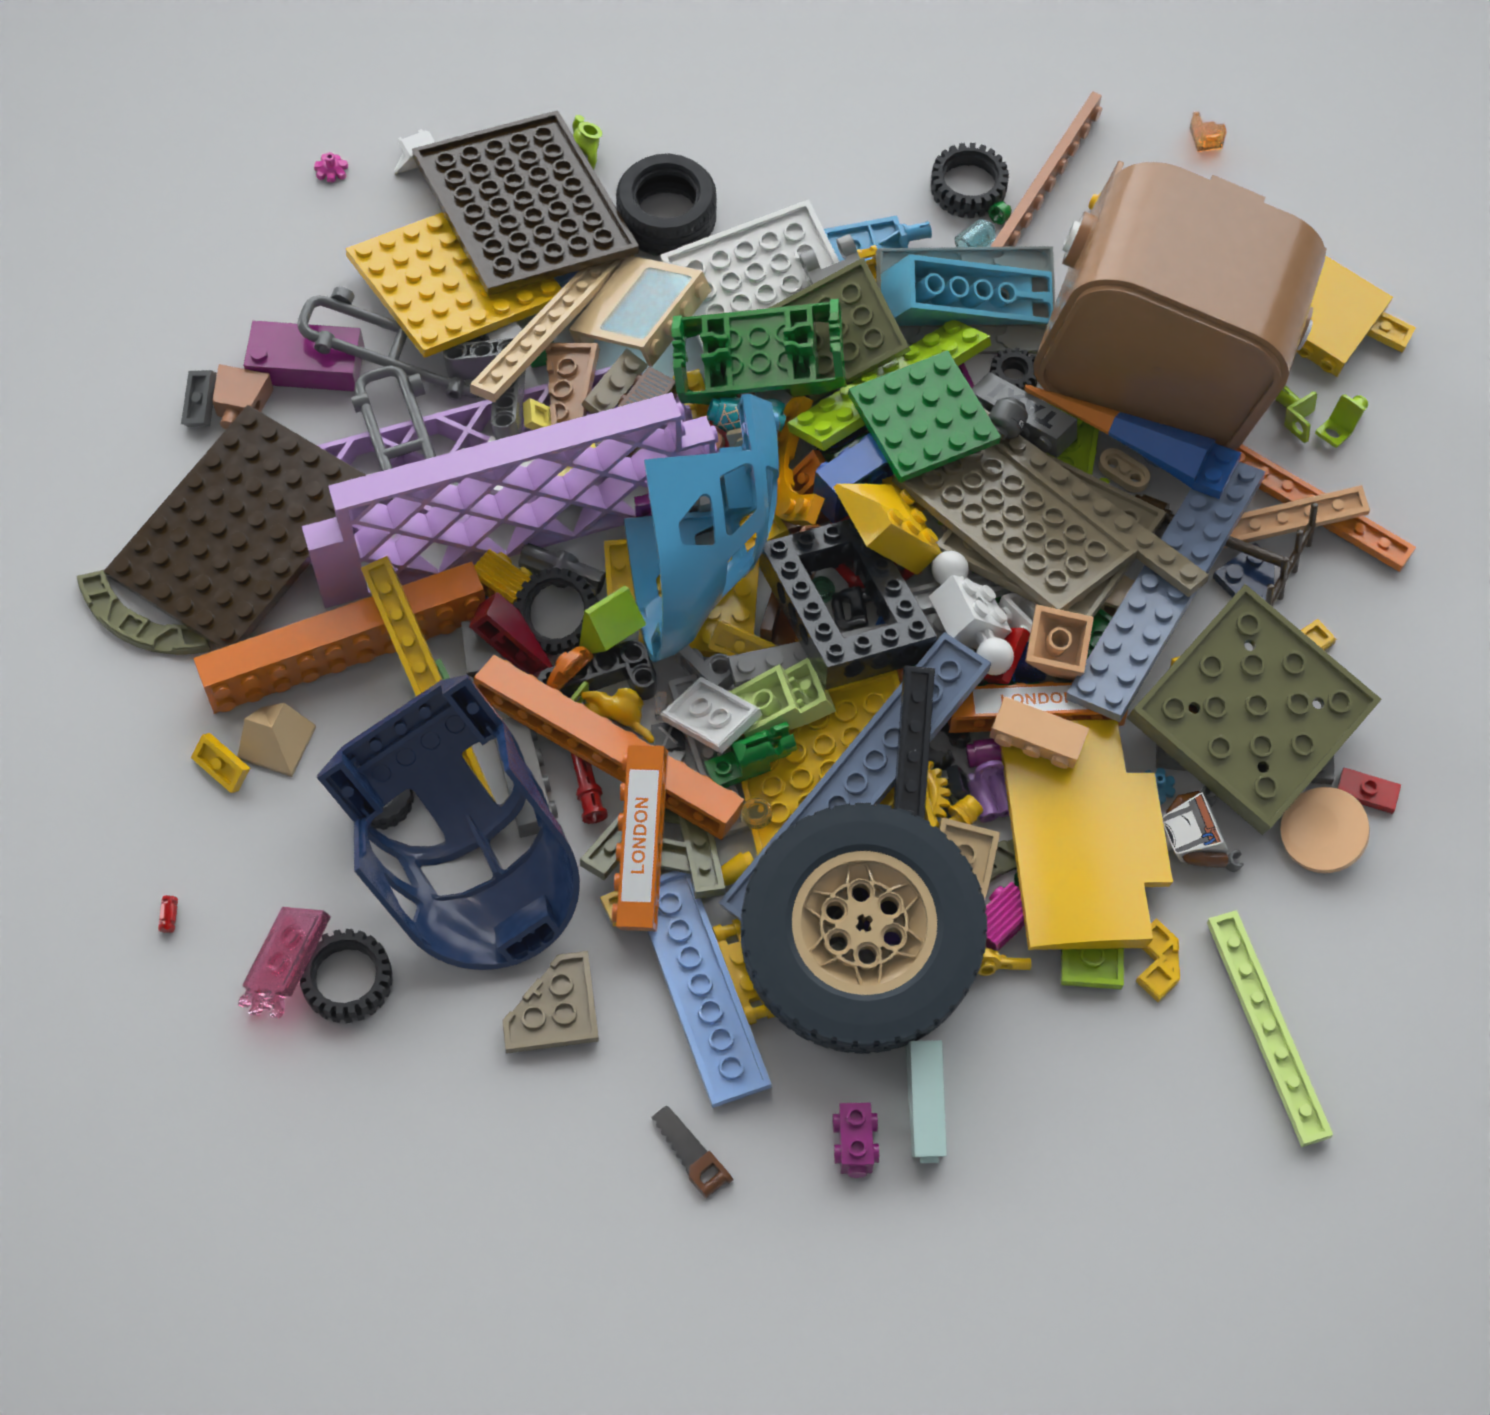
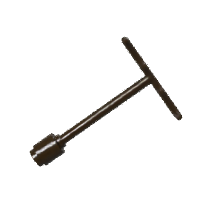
M1146 494L1142 496L1135 495V497L1166 511L1165 519L1158 529L1163 525L1167 526L1170 524L1175 515L1172 514V510H1169V503ZM1317 503L1311 504L1309 521L1304 531L1297 530L1294 550L1289 558L1232 536L1229 537L1225 544L1226 547L1281 568L1280 576L1275 585L1269 584L1267 586L1265 601L1272 607L1276 599L1282 600L1284 598L1285 585L1290 573L1295 574L1298 572L1300 555L1304 547L1312 546L1318 510Z

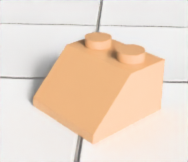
M1036 604L1025 662L1050 676L1073 681L1077 676H1082L1085 671L1094 617Z

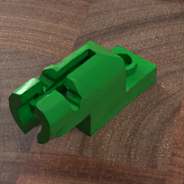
M784 722L772 726L770 730L766 731L764 729L749 737L735 741L731 745L732 752L704 762L709 777L715 783L727 788L771 771V762L785 758L797 750L793 734L790 735L789 724Z

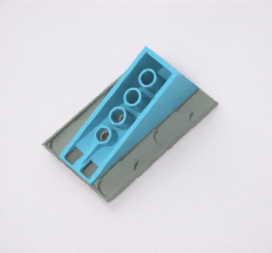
M1053 246L879 248L876 251L877 285L908 346L913 345L924 338L925 335L942 327L946 322L957 320L990 336L992 345L978 354H998L1001 350L1005 354L1006 348H1011V352H1014L1015 348H1020L1019 353L1027 350L1029 351L1028 354H1037L1055 306Z

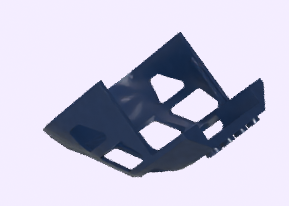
M468 675L440 680L343 745L317 774V779L354 822V872L410 939L437 960L471 970H494L517 965L547 949L558 939L571 921L576 910L580 891L579 869L573 850L561 825L550 812L543 791L526 765L516 739ZM497 739L505 773L513 782L510 794L502 804H497L462 756L463 751L478 742L485 745L489 741ZM406 789H412L443 832L445 841L434 846H410L386 837L373 828L371 822L383 812L384 806ZM527 799L534 809L540 830L530 848L507 869H502L490 845V840L515 819ZM370 841L384 852L399 860L412 886L396 877L380 862L372 850ZM481 848L491 868L493 877L465 892L440 896L421 870L422 866L450 862ZM391 887L416 904L417 909L413 920L401 908Z

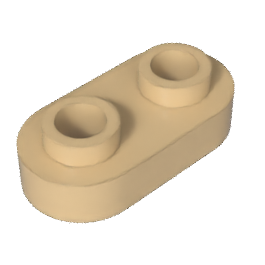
M1110 448L1102 452L1098 467L1103 475L1130 492L1138 493L1147 488L1150 480V472L1147 467L1119 449ZM1109 464H1113L1116 467L1112 468L1109 466Z

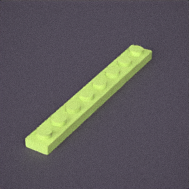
M1235 910L1209 918L1207 921L1209 930L1301 1147L1330 1139L1333 1136L1332 1130L1238 911Z

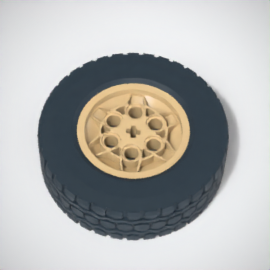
M848 803L814 812V815L804 817L797 821L796 825L790 826L781 833L779 838L775 839L765 850V854L761 856L750 876L741 912V948L750 981L758 996L764 1002V1005L783 1025L805 1040L814 1042L816 1045L827 1049L831 1048L834 1051L870 1054L871 1052L891 1051L892 1049L906 1046L910 1041H918L939 1027L955 1011L965 998L979 972L987 940V915L985 913L984 896L980 891L981 886L977 876L972 872L973 868L967 858L961 854L962 851L952 840L946 838L947 835L936 826H931L930 822L922 817L911 815L912 812L900 808L893 809L889 805L876 803V806L871 805V803H855V805ZM857 888H863L868 892L869 898L864 902H858L852 897V891ZM885 901H891L896 905L897 912L893 915L884 914L880 905ZM830 906H838L842 909L844 915L842 918L834 920L828 917L826 910ZM861 919L863 923L866 920L870 922L868 932H865L864 929L861 931L857 929L858 920ZM895 932L900 937V944L889 946L884 941V934ZM835 936L842 937L846 941L847 947L841 951L833 950L829 940ZM861 950L872 951L875 961L871 964L862 963L858 958V953Z

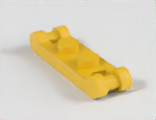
M734 919L732 924L712 926L749 1025L757 1023L758 1019L767 1017V1019L776 1017L764 1005V1002L760 999L750 981L741 948V921ZM736 935L738 942L728 945L726 938ZM761 1001L762 1005L752 1008L750 1005L752 1002Z

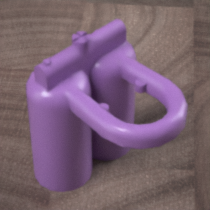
M999 760L987 761L979 765L975 773L967 775L970 794L983 808V813L979 816L982 823L993 821L999 816H1010L1003 772L1004 765Z

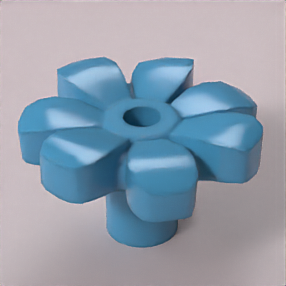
M1163 768L1156 769L1155 773L1160 805L1165 803L1166 797L1173 798L1176 792L1175 788H1173L1175 784L1174 777H1166V771ZM1146 770L1144 773H1153V772H1152L1151 770Z

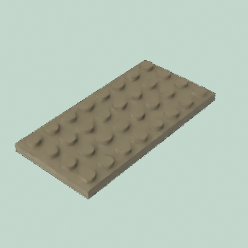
M1001 442L901 483L893 474L892 482L901 490L906 489L919 505L1043 606L1066 611L1136 558L1137 550Z

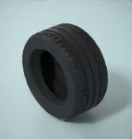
M655 154L639 160L623 173L616 189V208L639 245V249L649 254L660 256L711 235L717 217L716 187L707 170L694 160L677 154ZM663 192L682 194L693 203L692 208L687 213L671 218L651 216L644 212L639 205L647 197Z

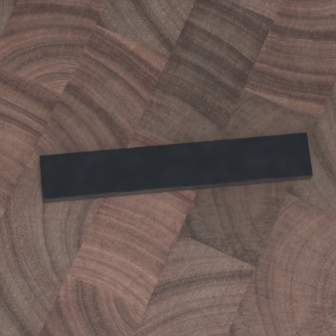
M905 665L903 667L893 809L900 808L912 812L911 815L915 817L918 815L924 819L935 668Z

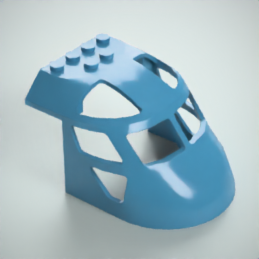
M751 394L741 395L737 407L743 438L742 446L719 448L718 453L644 460L652 516L624 518V527L635 601L646 623L641 628V633L647 653L653 662H658L677 654L694 641L710 612L755 567L765 547L773 524L779 477L776 431L779 430V416L777 412H773L772 402ZM702 496L709 498L711 511L689 512ZM752 514V515L740 526V521H741L744 517H746V516ZM713 526L714 544L696 545L695 535ZM756 533L755 545L747 552L745 543ZM659 575L661 579L662 598L658 594L656 578Z

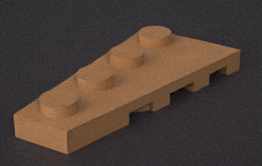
M550 343L545 348V351L547 353L546 364L549 375L548 390L551 401V425L587 416L588 410L581 406V404L592 391L600 348L598 343Z

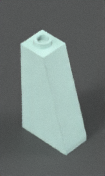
M942 1040L910 1041L905 1046L912 1157H920V1163H939V1156H947Z

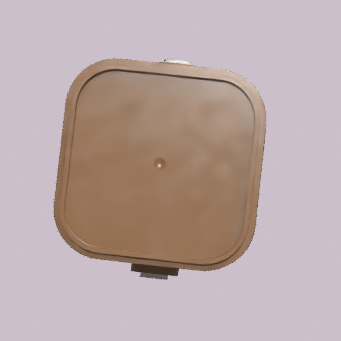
M1118 161L1091 212L1084 211L1079 222H1073L1063 244L1062 251L1065 254L1062 264L1069 268L1034 360L1033 370L1035 377L1046 391L1216 440V444L1236 450L1286 385L1296 352L1302 348L1313 324L1311 320L1313 313L1311 303L1325 262L1327 248L1324 246L1319 234L1302 219L1264 203L1265 196L1220 177L1212 175L1210 179H1207L1184 168L1160 162L1137 163L1122 169L1124 162Z

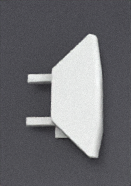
M420 129L415 135L404 139L401 137L397 138L403 153L394 169V174L418 168L413 159L412 148L435 143L429 131H422Z

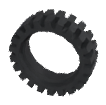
M959 143L958 149L955 145L950 146L949 151L943 150L941 156L938 155L933 164L930 185L931 193L934 195L935 202H940V207L943 210L948 207L949 214L953 215L957 211L958 217L961 218L964 217L965 213H968V218H974L975 213L979 217H983L986 211L989 213L991 206L1005 199L1009 179L1007 164L1005 161L1002 162L1003 157L1000 154L995 156V150L990 148L986 151V146L982 144L979 148H975L976 143H970L969 147H966L965 143ZM962 165L976 166L987 171L993 177L995 185L984 194L977 196L963 195L953 191L946 185L944 176L955 167Z
M553 567L551 570H540L538 575L534 573L530 576L531 580L529 582H523L521 585L523 589L517 591L516 597L518 599L517 602L513 603V606L520 611L545 653L551 655L568 653L580 645L583 618L575 631L563 638L550 639L542 636L535 630L531 621V606L534 598L541 590L558 584L570 586L580 594L584 603V611L599 602V598L586 579L569 569Z
M339 929L334 930V935L332 936L326 933L321 936L322 941L318 942L315 940L311 944L312 949L305 951V959L300 962L299 981L303 995L312 1010L319 1013L326 1020L331 1018L336 1023H340V1020H344L345 1023H353L352 1019L357 1018L358 1021L364 1020L365 1014L369 1013L371 1016L376 1013L375 1008L377 1006L380 1008L385 1003L384 998L388 997L391 992L390 986H392L393 978L388 955L380 942L377 943L376 939L371 935L369 937L366 936L363 931L358 930L357 933H354L353 929H346L345 933H341ZM346 949L358 950L368 955L375 964L376 976L369 992L361 998L347 1003L333 1002L324 997L318 990L316 984L317 970L323 960L330 955Z

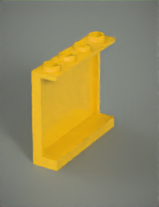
M1326 256L1311 303V307H1313L1311 317L1313 324L1304 345L1300 350H1297V353L1301 357L1307 358L1320 366L1325 372L1338 377L1349 358L1381 314L1386 311L1393 296Z

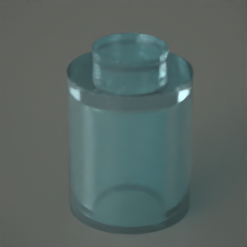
M979 219L955 236L956 247H987L996 239V229L990 221Z

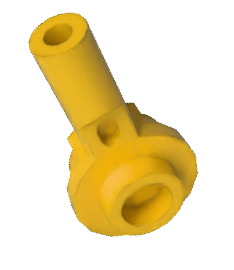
M986 948L977 974L989 976L998 969L1031 970L1032 962L1030 958H1007L1006 955H1000L999 951Z

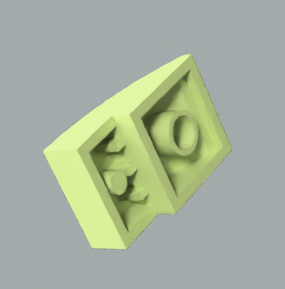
M808 658L786 670L779 664L729 691L760 708L762 716L744 732L745 737H749L764 729L766 731L770 730L772 726L787 722L789 730H792L836 712L829 691L823 687Z

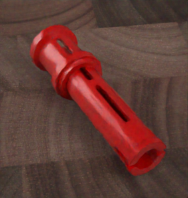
M571 753L579 786L576 797L578 801H581L583 809L581 815L582 822L586 824L599 823L608 817L607 809L603 808L601 800L602 788L595 782L592 764Z

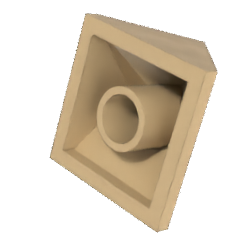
M285 703L261 707L244 720L237 757L242 761L293 777L316 729V725Z

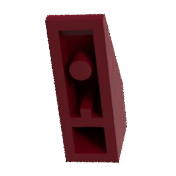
M496 592L479 604L469 628L516 668L527 674L534 675L538 679L539 674L543 670L553 666L520 611L501 594Z

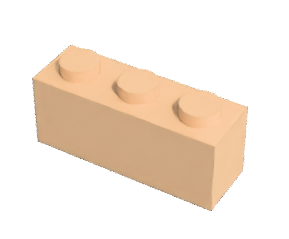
M1004 696L989 737L993 738L1001 746L1011 747L1012 745L1020 748L1024 754L1030 757L1039 758L1041 756L1049 759L1056 767L1063 769L1070 767L1073 769L1089 728Z

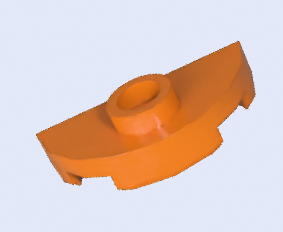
M578 646L568 653H562L556 660L555 668L551 672L546 685L560 690L593 658L592 652L584 646Z

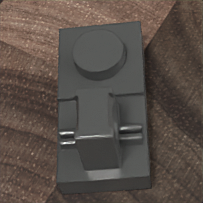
M212 370L188 371L181 424L187 427L210 426L216 372Z

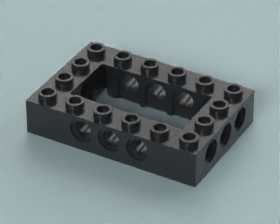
M851 518L766 542L759 557V567L825 690L898 670L905 665L918 664L936 642L937 635L895 563L866 546ZM853 561V573L855 576H859L865 587V594L871 597L877 608L876 613L878 617L881 616L887 626L843 638L809 575H812V572L830 567L833 569L838 568L840 564Z

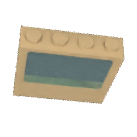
M628 256L569 328V331L575 343H593L595 340H600L641 350L648 366L653 367L674 340L671 333L673 316H692L712 290L701 270Z

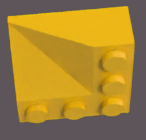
M837 483L833 487L864 543L870 549L917 575L937 555L942 553L936 543L938 541L937 536L931 529L927 528L925 524L927 521L926 517L914 506L915 500L906 489L901 491L895 486L888 484Z

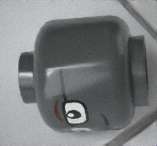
M1013 397L998 400L988 415L1000 434L1001 440L1018 437L1028 419L1025 405Z

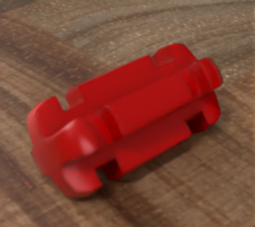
M165 895L161 900L158 930L162 933H173L175 930L178 898Z

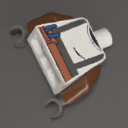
M1206 786L1202 788L1201 792L1193 791L1178 795L1162 817L1166 830L1165 837L1168 851L1173 849L1180 862H1186L1189 865L1213 868L1225 867L1231 872L1240 870L1244 863H1236L1233 858H1239L1242 853L1240 850H1233L1227 856L1225 852L1229 850L1211 810L1218 797L1216 795L1214 797L1207 796L1211 791Z

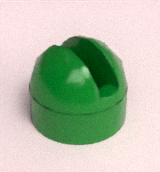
M1004 201L997 202L989 208L990 219L998 225L1004 224L1012 214L1011 206L1007 205Z

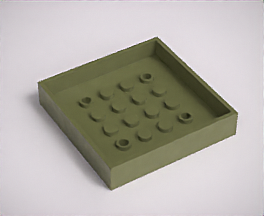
M1244 584L1126 718L1263 835L1272 828L1382 699L1249 586ZM1244 643H1250L1253 646V650H1247ZM1313 701H1318L1321 704V709L1315 708ZM1190 705H1193L1197 708V714H1193L1189 711ZM1258 764H1262L1265 766V773H1262L1258 770Z

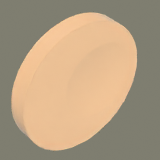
M1318 787L1301 793L1284 812L1281 820V838L1288 855L1298 865L1312 872L1334 873L1350 867L1362 856L1369 842L1370 826L1363 806L1351 794L1337 788Z

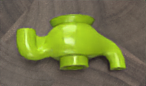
M575 115L572 123L574 140L580 146L584 155L588 156V162L594 170L597 162V149L600 137L603 135L602 130L591 122H584L585 118L583 116Z

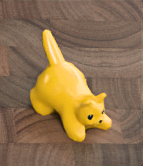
M621 688L613 696L600 691L581 693L582 698L586 700L584 705L589 710L601 717H606L630 727L649 743L654 742L652 733L640 724L644 702L636 691L630 688Z

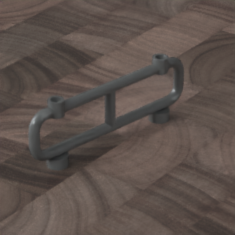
M336 287L331 298L322 295L313 296L303 305L298 317L297 326L304 338L315 342L314 348L317 352L329 354L332 348L380 366L392 365L400 367L409 376L419 373L421 380L446 388V396L452 400H460L462 395L480 397L470 393V385H467L461 378L453 377L450 379L399 361L407 339L405 332L395 320L353 306L354 294L351 290L345 287ZM319 306L326 307L396 332L397 334L389 355L385 356L337 339L328 331L317 332L312 330L308 323L313 310ZM479 336L464 343L484 340Z
M390 365L362 374L356 380L354 385L356 396L351 397L355 412H362L381 471L392 469L390 459L421 449L425 459L436 457L415 398L426 394L419 373L407 376L400 367ZM392 376L398 380L418 439L386 449L365 388L370 382ZM457 481V482H454V483H451V485L457 486V485H458V481Z

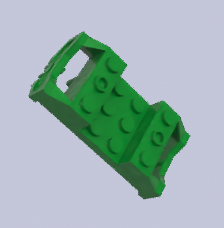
M830 299V302L690 317H682V315L673 316L671 328L674 339L672 341V346L674 347L673 371L676 391L681 404L709 405L712 398H738L737 394L790 389L793 397L816 395L837 388L847 387L843 352L842 309L839 299ZM816 322L829 323L830 352L833 354L835 371L833 378L819 379ZM700 335L703 343L701 359L704 363L705 391L694 392L688 386L687 338Z

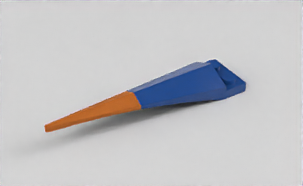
M1025 385L1027 393L1108 434L1149 459L1191 489L1220 499L1240 461L1241 452L1215 443V439L1046 391L1031 385Z

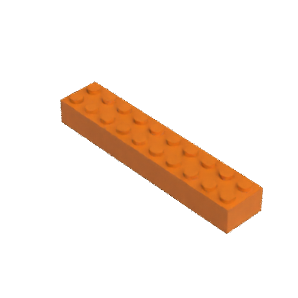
M472 561L402 585L426 641L440 634L452 633L457 628L462 627V621H471L479 604L485 601L484 589ZM371 596L193 659L212 710L216 714L218 712L231 711L236 706L247 702H257L264 696L272 693L285 692L292 686L304 682L310 683L323 675L339 673L349 666L367 663L377 656L386 653L392 654L397 651L375 600Z

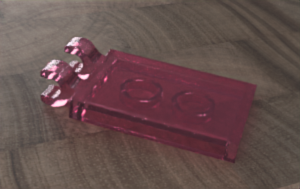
M293 907L281 908L242 984L246 991L238 1001L239 1007L249 1008L251 1005L248 1012L250 1015L259 1016L263 1010L270 1011L272 1008L269 1014L271 1018L280 1019L285 1012L284 997H292L331 918L324 910Z

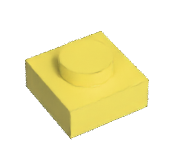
M531 398L523 402L525 427L535 430L551 425L549 406Z

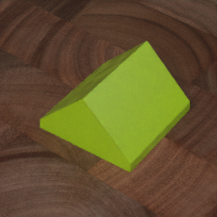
M624 585L584 611L579 646H584L592 654L607 651L646 625L628 587Z

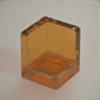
M1199 111L1193 112L1189 129L1197 152L1223 148L1227 133L1225 124L1216 125L1214 121L1203 123Z

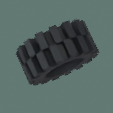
M1006 348L1005 354L1002 350L999 351L998 355L992 359L990 373L1024 391L1025 385L1037 386V379L1033 370L1035 360L1033 354L1028 357L1029 351L1027 350L1019 353L1020 348H1015L1014 352H1011V348ZM1017 369L1024 374V377L1011 379L1004 374V371Z

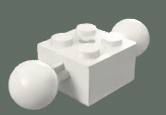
M944 551L937 555L932 563V575L941 586L929 598L947 634L965 646L977 649V654L991 662L990 671L987 674H1003L1011 667L1014 660L1013 649L1004 640L1012 632L1006 621L1007 615L999 608L995 600L996 594L989 586L974 583L967 578L969 567L965 557L956 551Z

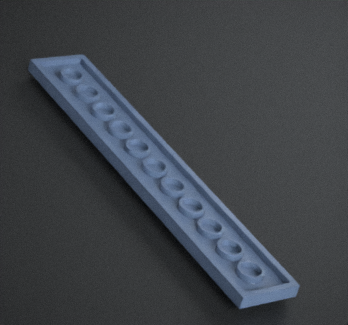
M1239 462L1220 499L1191 489L1161 539L1203 571L1209 573L1264 480L1265 471ZM1144 565L1086 660L1084 674L1077 676L1067 691L1066 700L1120 722L1197 591L1190 597H1187Z
M946 632L939 637L916 665L917 667L935 668L930 742L986 676L991 667V662ZM902 683L718 902L724 910L741 921L746 887L761 856L765 854V850L775 839L779 838L781 833L790 826L796 825L795 823L804 817L814 815V812L828 807L831 809L834 806L848 803L850 805H855V803H871V805L876 806V803L880 804L895 786Z

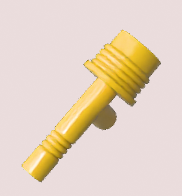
M968 794L953 806L948 807V812L951 816L949 819L971 825L983 813V808L973 796Z

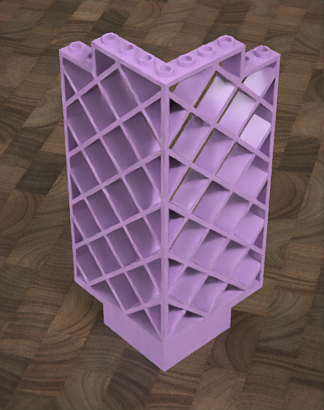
M611 367L596 370L592 390ZM549 383L525 389L524 402L531 398L550 407ZM673 393L620 407L616 405L613 409L594 414L587 411V416L535 430L524 426L523 415L521 434L488 442L489 436L481 433L487 422L491 419L492 401L490 400L422 417L429 436L440 434L456 441L449 453L425 459L424 455L412 452L390 459L392 469L329 485L336 517L302 526L324 607L328 608L372 595L370 589L367 588L365 577L361 571V562L372 563L388 556L401 585H405L471 561L473 565H476V562L483 557L484 553H487L488 549L497 554L502 552L511 557L520 554L524 545L528 543L544 548L624 525V518L635 517V510L626 504L623 499L639 485L648 488L644 460L718 453L715 444L719 442L716 428L714 425H709L706 416L693 419L689 405L684 406V404H681L679 397L677 396L675 399ZM412 420L379 429L386 449L418 439ZM368 432L317 445L349 465L353 463L357 455L375 452ZM603 441L596 448L590 447L593 443ZM635 448H641L637 453H634L631 458L626 457ZM534 460L527 467L521 466L523 462ZM567 466L573 467L563 477L558 476ZM457 481H458V485H457V486L451 485V483H454V482H457ZM497 485L503 487L497 494H489ZM571 504L583 507L575 529L572 532L556 519ZM502 523L516 526L507 550L501 548L488 537ZM433 542L448 545L439 569L420 556Z

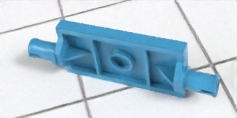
M897 215L824 229L839 262L844 259L838 249L836 239L850 234L853 238L857 250L867 249L873 245H876L877 249L908 248L909 241L932 238L929 221L907 226L905 223H899Z

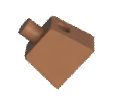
M219 364L213 394V405L216 415L222 417L221 427L227 429L247 405L260 412L262 411L273 392L271 378L268 373Z

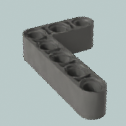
M514 338L461 343L444 350L443 357L449 378L475 379ZM526 370L495 403L492 402L491 424L495 440L521 434Z

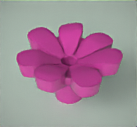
M332 152L322 154L321 161H317L314 164V170L317 171L316 177L319 180H323L327 176L328 182H335V176L341 180L345 179L346 173L344 170L349 167L346 160H342L340 155H334Z

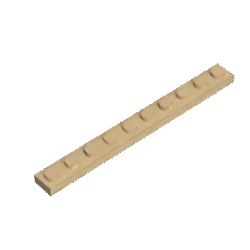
M625 258L579 270L470 384V393L495 403L596 296Z

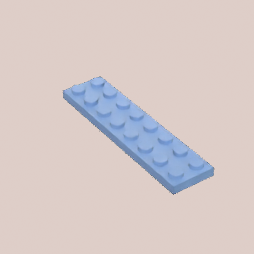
M672 871L661 875L657 932L647 931L712 1108L770 1089L772 1086L702 900L701 898L695 899L690 874Z

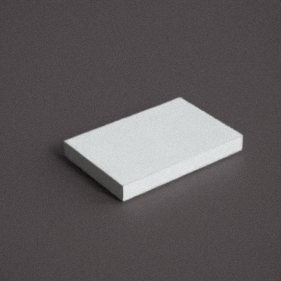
M700 677L660 715L664 722L722 754L762 716L760 708Z

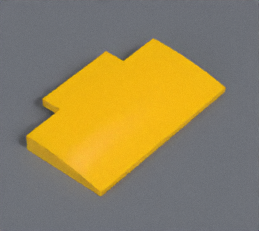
M1071 721L1089 728L1073 769L1070 767L1066 769L1056 767L1051 763V760L1041 756L1039 758L1030 757L1024 754L1022 749L1012 745L1011 747L1000 745L1028 950L1146 948L1153 940L1145 887H1170L1173 879L1155 773H1126L1118 721Z

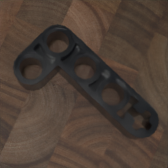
M630 640L617 644L607 651L593 653V658L576 674L584 675L585 677L582 679L571 678L559 690L563 695L571 698L584 681L589 683V691H595L627 680L630 689L636 691L642 700H649L656 694L657 676L646 647L640 641ZM631 656L639 657L637 660H629L628 658ZM606 665L612 667L608 670L601 669V667ZM555 666L543 670L539 674L538 680L547 684V680ZM641 680L649 681V683L644 685L639 684L638 682Z

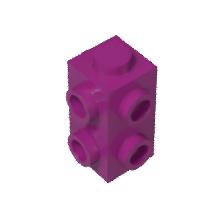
M871 1102L839 1103L838 1114H833V1133H839V1144H834V1163L840 1164L841 1174H848L851 1178L867 1176V1173L873 1172L874 1163H879V1143L873 1144V1132H878L877 1113H872Z

